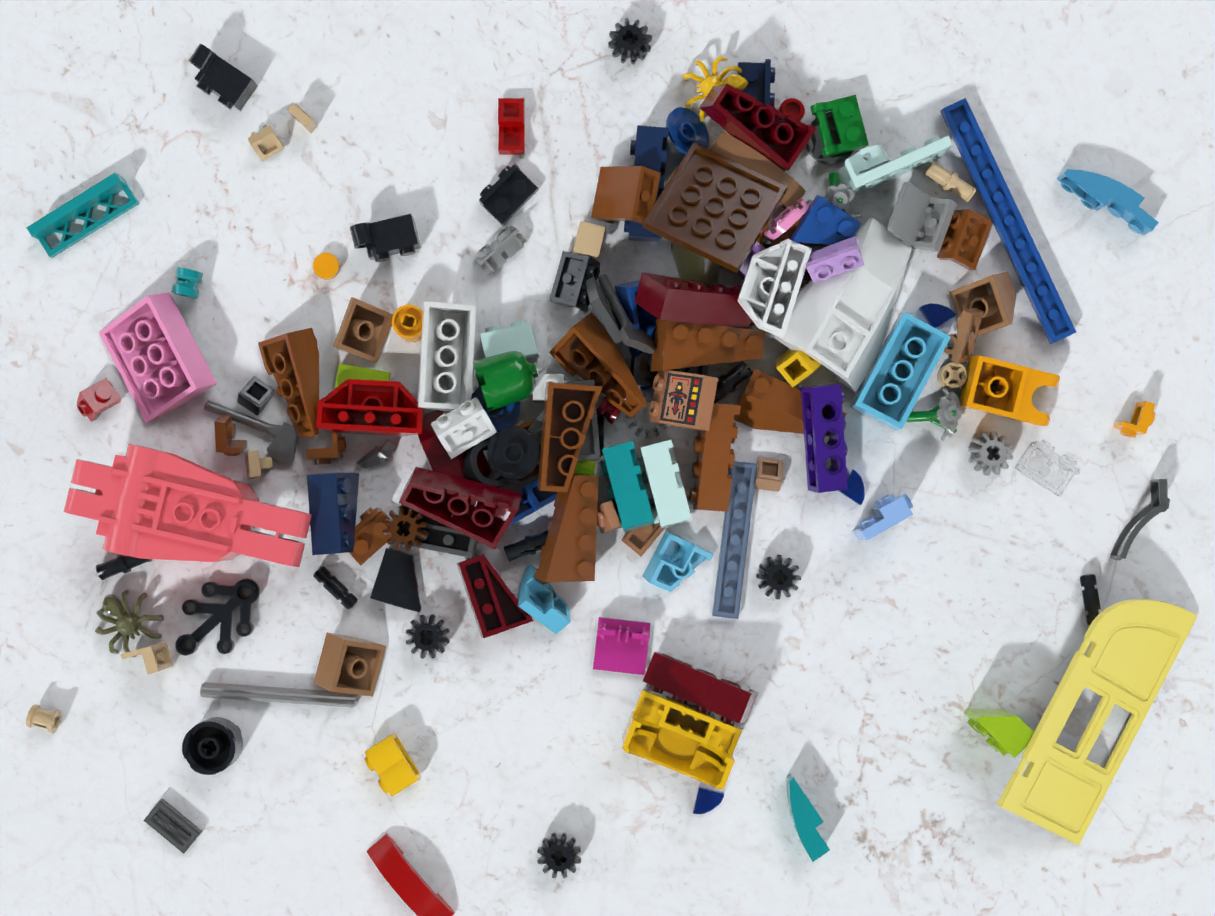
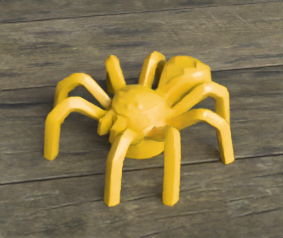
M719 56L712 63V75L710 76L705 64L700 60H695V66L701 68L705 79L694 73H684L683 79L687 81L688 78H692L700 82L701 84H696V88H700L696 92L697 94H702L689 99L685 107L691 110L690 105L706 98L713 86L729 84L739 90H743L748 82L738 74H731L722 81L728 72L735 70L741 73L742 69L735 65L729 66L717 77L718 63L720 61H728L726 57ZM702 110L699 112L701 122L705 121V113Z

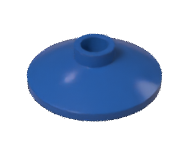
M679 107L669 113L666 120V128H669L668 135L678 150L687 154L693 143L707 149L709 144L708 131L695 112Z

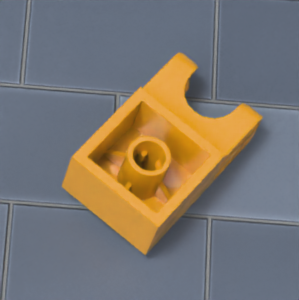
M970 355L966 369L967 379L962 385L959 397L960 407L1038 426L1049 425V415L1038 411L1033 406L1032 395L1041 386L1057 387L1060 382L1059 375L981 355ZM991 383L996 385L995 390L990 389Z

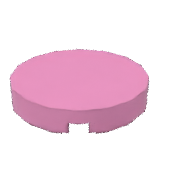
M804 199L796 201L797 207L794 208L792 205L781 212L770 223L769 227L771 230H764V236L769 241L778 238L802 217L809 208Z

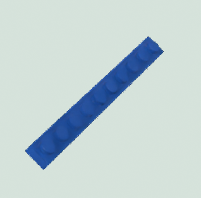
M966 98L943 108L940 111L993 221L994 227L1049 343H1055L1076 333L1074 325Z

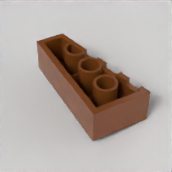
M714 403L709 431L699 430L698 436L694 437L693 451L697 452V460L692 463L691 476L695 478V487L690 489L689 502L693 504V509L728 512L732 476L727 475L728 470H732L735 459L734 450L730 448L738 434V427L734 423V415H740L741 405Z
M573 473L568 491L557 492L553 505L555 507L552 520H549L547 527L549 532L545 546H542L540 553L542 557L539 569L536 568L534 578L543 582L595 581L599 476L588 473Z

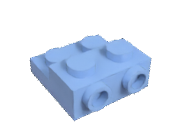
M887 494L876 500L875 504L877 506L871 508L874 517L869 516L857 523L859 527L853 530L857 539L867 541L912 516L911 508H913V505L906 494H898L897 496Z

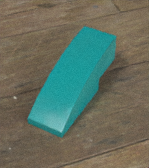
M789 774L786 776L790 814L798 837L812 862L830 851L816 830V827L824 821L794 777Z

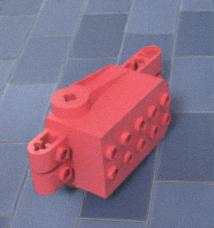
M128 444L125 456L115 455L113 466L76 459L71 483L93 488L96 491L94 493L69 488L63 512L98 520L96 534L105 536L102 548L105 551L140 559L201 562L227 561L241 554L283 565L300 567L305 543L283 538V536L287 534L307 538L312 514L259 502L260 499L248 483L229 479L175 454L134 444ZM254 527L274 531L276 534L271 535L254 531Z

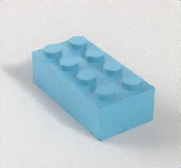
M906 312L900 314L850 407L895 431L902 430L951 336Z

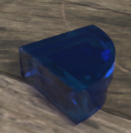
M929 303L919 308L928 324L934 328L956 316L950 308L940 304Z
M853 469L849 473L848 489L838 490V492L858 505H862L865 497L864 484L861 476Z
M698 786L693 814H704L713 810L721 803L724 792Z

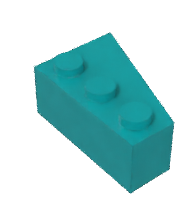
M633 441L602 449L605 461L600 462L603 476H609L611 486L607 487L610 501H616L618 508L616 514L624 532L654 524Z

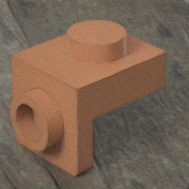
M608 501L602 503L597 508V526L601 534L623 528L620 526L616 511H618L616 502Z

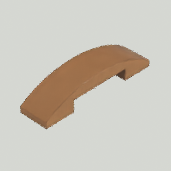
M724 131L720 133L710 149L721 156L786 185L787 191L779 203L784 209L792 205L795 208L797 205L796 201L801 199L806 192L800 184L768 158Z

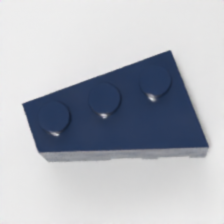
M359 473L307 475L309 514H312L310 522L312 555L354 551Z

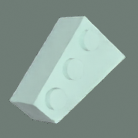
M672 439L641 447V458H637L641 474L646 472L648 483H644L648 499L653 498L655 508L651 509L654 524L659 523L661 528L691 521L690 509L680 478L678 463H676L673 452Z

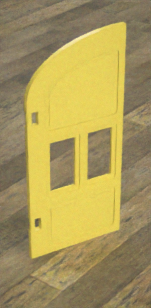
M1154 599L1121 601L1099 613L1085 633V639L1078 652L1076 651L1022 755L1021 762L1009 779L997 805L1079 845L1198 616L1176 605ZM1090 642H1092L1091 645H1090V647H1089V649H1088V651H1087V653H1086V655H1084L1085 652H1086V650H1087V648H1088V646H1089V644H1090ZM1084 687L1102 696L1073 752L1059 745L1056 741ZM1116 704L1132 713L1105 767L1102 768L1087 760V757ZM1030 761V763H1029V765L1027 766V768H1026L1024 774L1022 775V773H1023V771H1024L1026 765H1027L1028 762Z

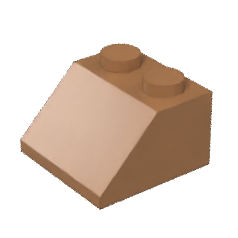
M327 632L313 683L330 692L373 697L386 646L348 635Z

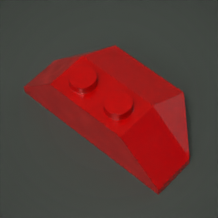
M347 379L326 397L318 401L316 428L350 434L420 435L423 428L424 408L418 407V401L401 382Z

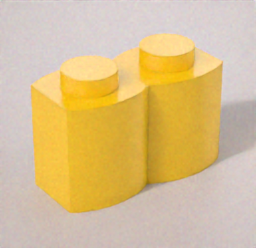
M395 733L365 751V763L371 771L375 770L379 775L378 784L385 794L389 793L393 797L421 778L417 767Z

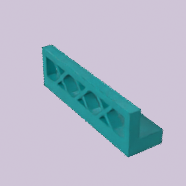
M115 172L26 228L32 237L40 241L48 256L53 258L139 205V202L125 179ZM124 190L130 201L122 206L113 205L115 195ZM98 205L107 207L103 218L100 220L91 218L95 207ZM76 219L84 220L81 232L77 234L69 232L71 222ZM53 233L63 234L60 245L52 249L46 238Z

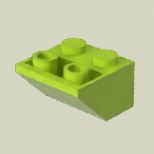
M967 709L964 712L969 718L967 723L977 733L984 737L987 736L986 742L1002 756L1008 754L1016 758L1027 747L1034 733L1018 716L1005 709Z

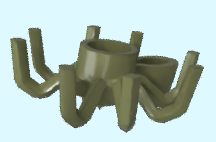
M128 590L121 593V602L112 594L106 595L104 598L103 608L97 611V615L103 621L113 623L116 626L104 630L98 627L95 632L100 635H106L118 631L109 642L110 653L119 654L118 650L114 649V644L122 635H124L123 649L125 653L130 652L128 648L129 636L134 640V634L140 636L138 630L150 638H162L161 634L152 633L141 626V622L145 620L162 621L164 620L163 615H143L141 617L137 615L142 601L148 596L147 593H143L138 597L133 613H131L126 602V596L129 594ZM104 611L110 615L116 616L117 619L105 616L103 614Z

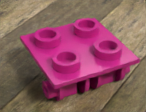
M599 617L593 669L645 675L651 623Z

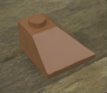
M1008 271L988 276L949 292L957 317L960 316L963 310L977 308L984 311L977 337L1009 326L1013 322L1016 293Z

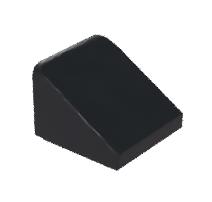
M253 376L238 393L237 402L258 416L275 393V389Z

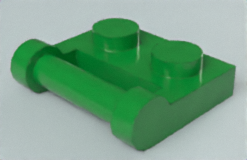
M856 95L828 102H820L810 106L812 115L816 117L821 136L823 157L865 148L869 145ZM831 111L840 144L833 145L825 115L826 112Z

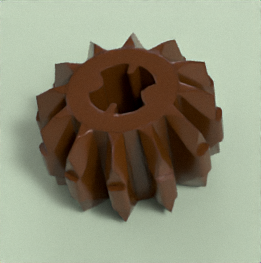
M399 506V515L394 510H391L389 514L393 521L389 519H384L383 521L385 525L390 526V529L382 531L383 535H392L387 540V543L390 545L397 540L396 550H401L404 543L407 551L412 550V542L417 547H420L422 543L417 537L427 538L428 535L420 531V528L428 527L427 522L419 523V520L424 517L423 514L419 513L413 517L415 510L409 508L406 515L404 506ZM402 522L403 524L410 523L409 535L407 533L401 534L402 526L400 524Z

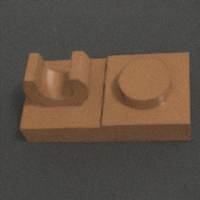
M977 308L963 310L958 317L957 334H949L951 336L950 339L954 342V348L945 347L944 349L946 354H952L951 361L958 364L969 361L970 355H972L984 313L983 310Z

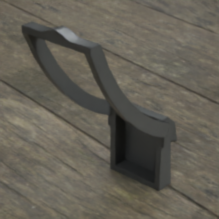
M1167 479L1150 480L1151 505L1140 511L1125 526L1114 544L1110 558H1114V560L1126 559L1129 548L1139 531L1153 517L1161 512H1165L1169 508L1170 499L1168 498ZM1134 527L1123 546L1120 556L1117 555L1123 540Z

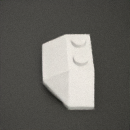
M786 239L780 242V244L771 246L752 256L737 301L759 329L784 338L812 248Z

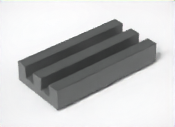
M163 798L143 820L183 854L203 832ZM160 808L163 809L167 814H169L173 819H175L179 824H181L193 835L191 836L188 832H186L176 822H174L165 813H163L160 810ZM156 815L187 842L184 844L153 817Z

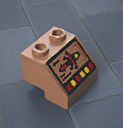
M671 370L658 371L653 381V389L655 390L653 401H651L648 409L649 422L678 428L709 431L718 378Z

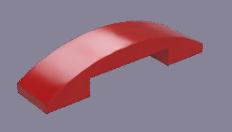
M387 833L367 850L371 860L386 881L417 916H453L455 914L440 894H435L403 856L404 852Z

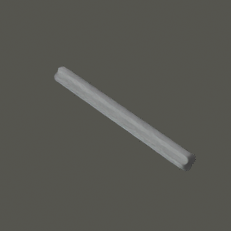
M206 682L200 688L201 697L352 708L356 706L357 695L323 690Z

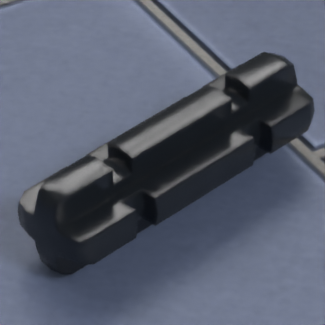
M320 567L314 573V578L319 583H323V587L337 600H341V604L346 609H351L358 602V599L352 593L349 594L347 592L348 589L335 576L330 575L331 572L325 567Z
M1086 574L1080 576L1081 587H1084V590H1082L1084 609L1088 611V614L1085 615L1088 625H1091L1092 621L1098 616V610L1101 609L1098 588L1094 586L1097 585L1096 576L1094 574Z

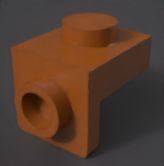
M332 431V447L306 449L307 460H315V465L331 464L330 459L343 458V452H346L345 437H341V432Z

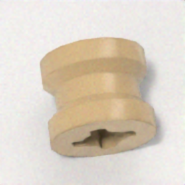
M956 362L942 366L937 373L939 385L948 390L962 386L967 379L965 367Z

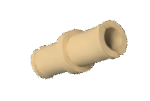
M934 160L924 172L925 176L942 185L944 191H951L965 200V202H968L976 192L977 188L960 179L956 172L953 171L951 173L935 163Z

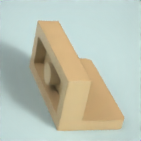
M167 641L121 654L122 659L142 654L147 674L173 667Z

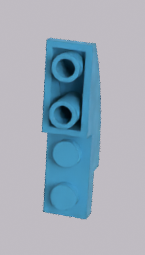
M1067 169L1057 178L1064 190L1069 193H1075L1081 198L1084 206L1098 211L1106 205L1112 215L1124 219L1129 223L1128 227L1135 233L1145 235L1153 231L1159 223L1139 207L1145 198L1121 182L1097 173Z

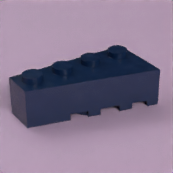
M637 125L636 140H631L630 155L635 156L634 166H643L661 173L656 196L657 201L664 190L669 128ZM633 221L624 222V232L629 233L628 240L659 242L660 236L644 229L643 224Z

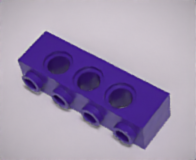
M841 385L801 387L808 491L822 493L848 489L847 482L849 481V471L846 467L848 448L844 440L846 421L842 410L844 393L841 390ZM824 406L827 407V415L825 417L822 415ZM826 432L829 433V440L827 443L824 442V436ZM828 458H830V460H831V465H830V467L827 469V468H826V461H827Z

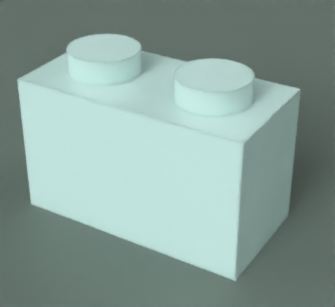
M526 320L510 323L511 327L501 329L500 325L485 328L486 333L480 334L485 358L509 351L521 352L526 359L539 356L532 323L526 324Z

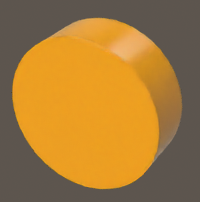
M321 253L313 261V270L321 279L330 280L338 275L340 263L334 255Z

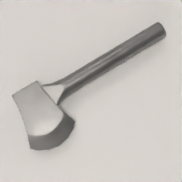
M601 274L598 282L621 326L619 335L624 345L653 354L656 350L654 341L644 330L635 329L607 275Z
M206 401L204 410L217 415H231V420L274 437L275 439L266 450L276 461L287 463L295 460L298 434L293 425L285 422L283 425L269 424L215 402Z

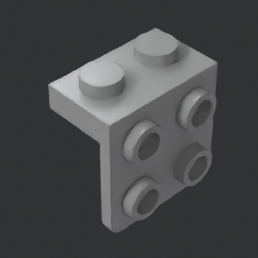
M904 182L889 219L888 231L911 245L914 249L940 252L957 203L949 199L929 197L912 183Z

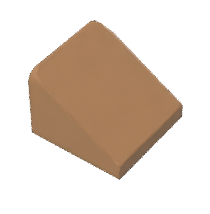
M758 457L754 488L780 491L783 480L784 460Z

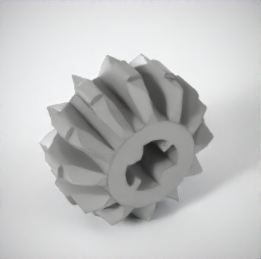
M986 432L980 433V440L977 438L972 439V443L976 448H968L967 452L974 453V457L969 458L968 461L969 463L977 461L974 467L975 471L983 469V474L988 476L991 471L995 475H999L1001 472L1000 467L1003 469L1009 468L1005 459L1011 460L1013 455L1007 454L1006 450L1012 449V445H1003L1007 439L1005 436L998 438L997 432H991L989 436ZM987 449H993L992 455L994 458H987L989 454L986 451Z

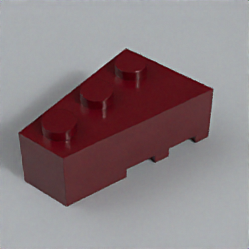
M484 554L456 563L481 638H487L534 621L527 612L518 606V599L510 591Z

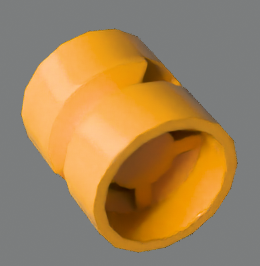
M414 305L400 306L392 316L394 331L408 342L421 341L423 311Z

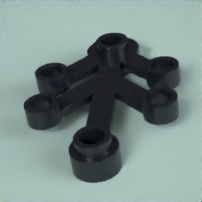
M242 579L235 586L218 585L215 582H207L202 586V594L207 598L217 595L233 596L225 604L199 603L195 599L186 600L182 605V610L186 615H194L196 613L213 615L192 634L182 635L176 640L175 647L177 652L185 656L195 653L198 650L199 641L220 622V640L217 643V650L221 654L232 652L234 649V642L231 639L232 613L239 605L240 622L236 626V631L242 637L252 634L254 626L250 622L251 604L260 595V588L252 579ZM208 585H212L214 587V593L212 595L207 593L206 589ZM245 587H249L251 589L250 596H245L243 594V589ZM190 602L195 605L193 612L187 609V605ZM242 624L249 626L248 633L241 631ZM187 639L191 640L193 643L191 649H188L185 646V641ZM223 641L229 643L230 647L227 651L222 649Z

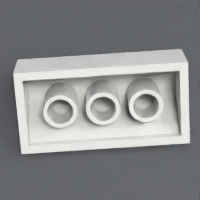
M431 301L423 302L418 394L419 408L453 411L463 402L471 400L476 306Z

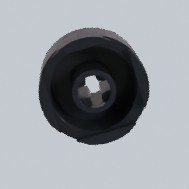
M221 717L209 718L198 723L184 737L182 743L184 759L187 760L195 772L203 775H214L225 770L241 754L243 747L241 730L230 720ZM213 741L217 749L213 750V746L209 745V742Z

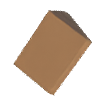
M351 297L333 347L377 363L392 323L393 314Z

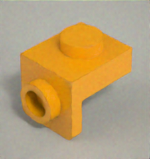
M1148 401L1137 402L1131 422H1115L1113 428L1121 430V435L1136 438V435L1146 434L1148 427L1153 424L1155 419V404Z

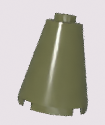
M671 242V250L680 279L708 284L717 283L719 264Z

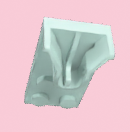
M935 136L924 142L925 145L917 150L913 146L900 153L901 156L892 161L889 160L883 145L866 147L845 160V166L837 172L839 174V181L844 183L847 188L852 189L855 195H858L941 158L953 144L949 136L942 139L939 136Z

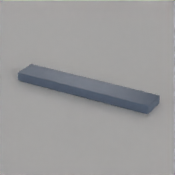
M734 461L733 468L729 472V475L732 476L728 512H724L712 616L739 619L757 464Z

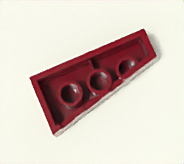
M729 84L713 86L699 107L731 136L768 158L783 171L790 170L817 129L810 124L806 125L798 121L797 118L791 115H786L776 110L775 107L756 100L755 97Z
M645 272L641 274L635 303L659 320L749 328L751 318L737 301L742 286L733 285L731 288L719 283L708 284Z
M415 467L403 490L399 503L495 549L519 509L522 493Z
M654 652L643 682L649 684L648 689L659 694H663V691L673 694V700L685 705L687 701L696 704V710L704 714L711 715V712L721 715L720 720L727 724L735 726L736 722L739 724L747 722L759 692L752 689L745 691L735 682L722 678L721 680L717 679V676L713 673L699 668L694 669L691 664L661 652Z

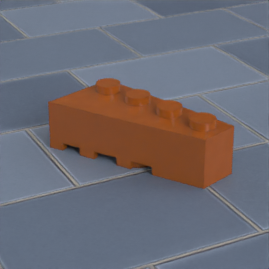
M656 319L654 336L656 350L652 354L651 371L762 358L765 332L722 325Z
M546 382L538 489L540 491H568L602 386Z

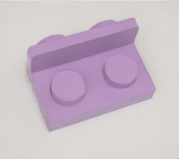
M856 236L811 252L806 263V268L813 283L864 266Z

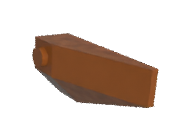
M754 369L737 405H741L740 415H734V420L753 429L804 434L801 390L795 387L792 388L791 385ZM826 406L822 410L823 417L827 415Z

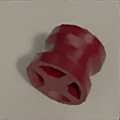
M605 397L597 408V415L606 417L610 424L614 423L621 410L609 403Z

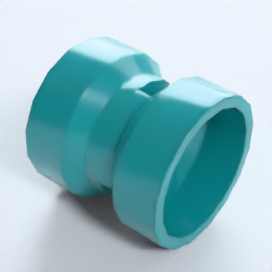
M177 267L175 274L177 281L173 284L171 293L197 299L199 293L197 286L202 281L203 273Z

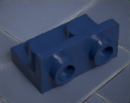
M765 59L764 63L738 62L737 66L742 69V72H737V74L748 82L746 88L741 91L755 97L756 100L774 107L775 93H770V83L775 82V67H771V59Z

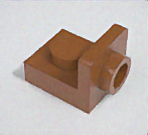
M220 415L214 422L216 452L224 453L226 456H237L243 453L247 447V440H232L235 438L236 427L235 424L231 423V415Z

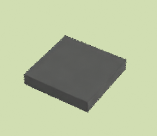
M593 276L586 280L585 283L590 304L614 343L616 342L617 344L622 341L619 335L621 326L605 294Z

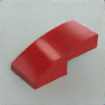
M498 98L499 155H525L524 98Z

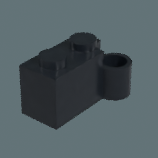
M199 44L188 60L200 70L194 78L198 82L196 87L207 95L213 92L219 96L217 101L230 110L234 106L241 111L258 87L252 78L217 56L203 44Z
M411 214L373 223H359L350 227L354 248H367L369 259H375V262L387 261L391 259V255L399 253L400 256H409L415 254L416 249L421 248L415 220Z

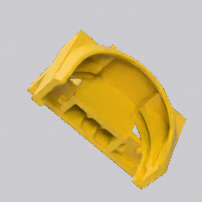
M642 689L635 709L632 711L624 730L622 749L628 754L630 753L716 789H724L735 762L732 755L742 729L716 719L712 713L711 715L704 714L696 710L694 706L679 703L669 696L663 698Z

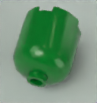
M509 351L473 361L479 387L482 388L483 399L488 412L524 400L533 393L535 387L534 378L538 377L534 362L529 363L521 352Z

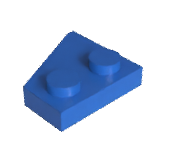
M816 195L790 239L795 242L832 245L853 237L861 223L823 197Z

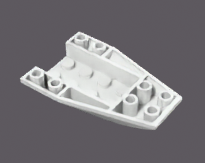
M870 218L854 235L859 243L864 266L817 283H813L811 279L798 292L784 338L773 335V338L791 350L803 351L836 374L834 379L852 392L858 390L882 348L912 249L911 245L889 232L886 227L873 218Z

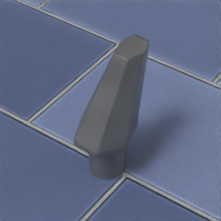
M387 439L380 449L375 446L374 449L356 463L363 468H367L391 459L388 454L396 445Z

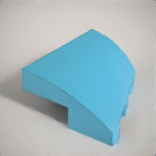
M665 531L642 577L649 583L671 592L680 585L684 578L694 574V569L706 559L710 561L713 554L671 532Z
M530 564L522 578L518 606L553 633L557 634L571 622L569 605L555 592L549 582L543 585L538 579L534 578L536 568Z

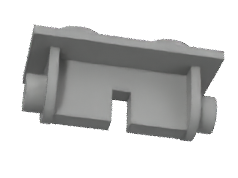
M514 226L510 228L505 227L500 230L496 235L497 239L490 246L486 244L477 252L478 257L474 261L480 266L483 263L485 264L481 268L487 275L491 272L494 274L507 262L501 255L504 251L511 258L524 247L523 243L526 239L520 233L515 235L519 230Z

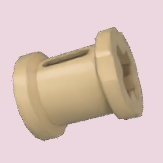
M35 704L28 712L26 726L30 728L34 726L44 728L53 734L60 725L62 712L59 710L52 712L41 709L40 705Z

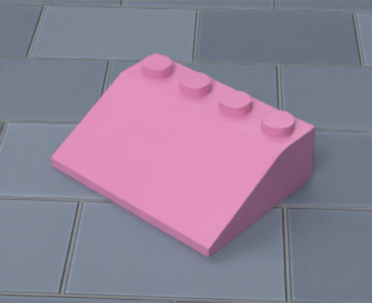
M170 292L146 296L99 332L146 423H150L197 398L217 384Z

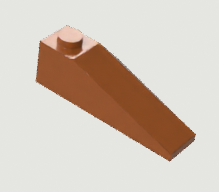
M592 312L575 324L549 352L562 368L573 377L577 374L584 380H594V386H602L601 392L605 394L606 400L630 418L647 404L616 343H614L604 325Z
M313 329L294 331L259 342L258 345L264 367L268 375L274 376L278 384L276 391L279 396H284L288 404L287 414L299 438L303 439L319 435V429L316 428L317 405L319 401V351Z

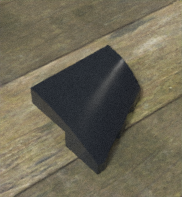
M386 548L370 598L404 609L421 612L422 606L418 594L414 555Z

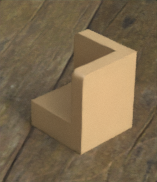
M580 221L573 253L595 258L599 257L606 227Z

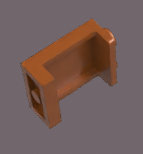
M643 166L600 167L591 218L606 223L633 221L643 224V221L655 204L661 173Z

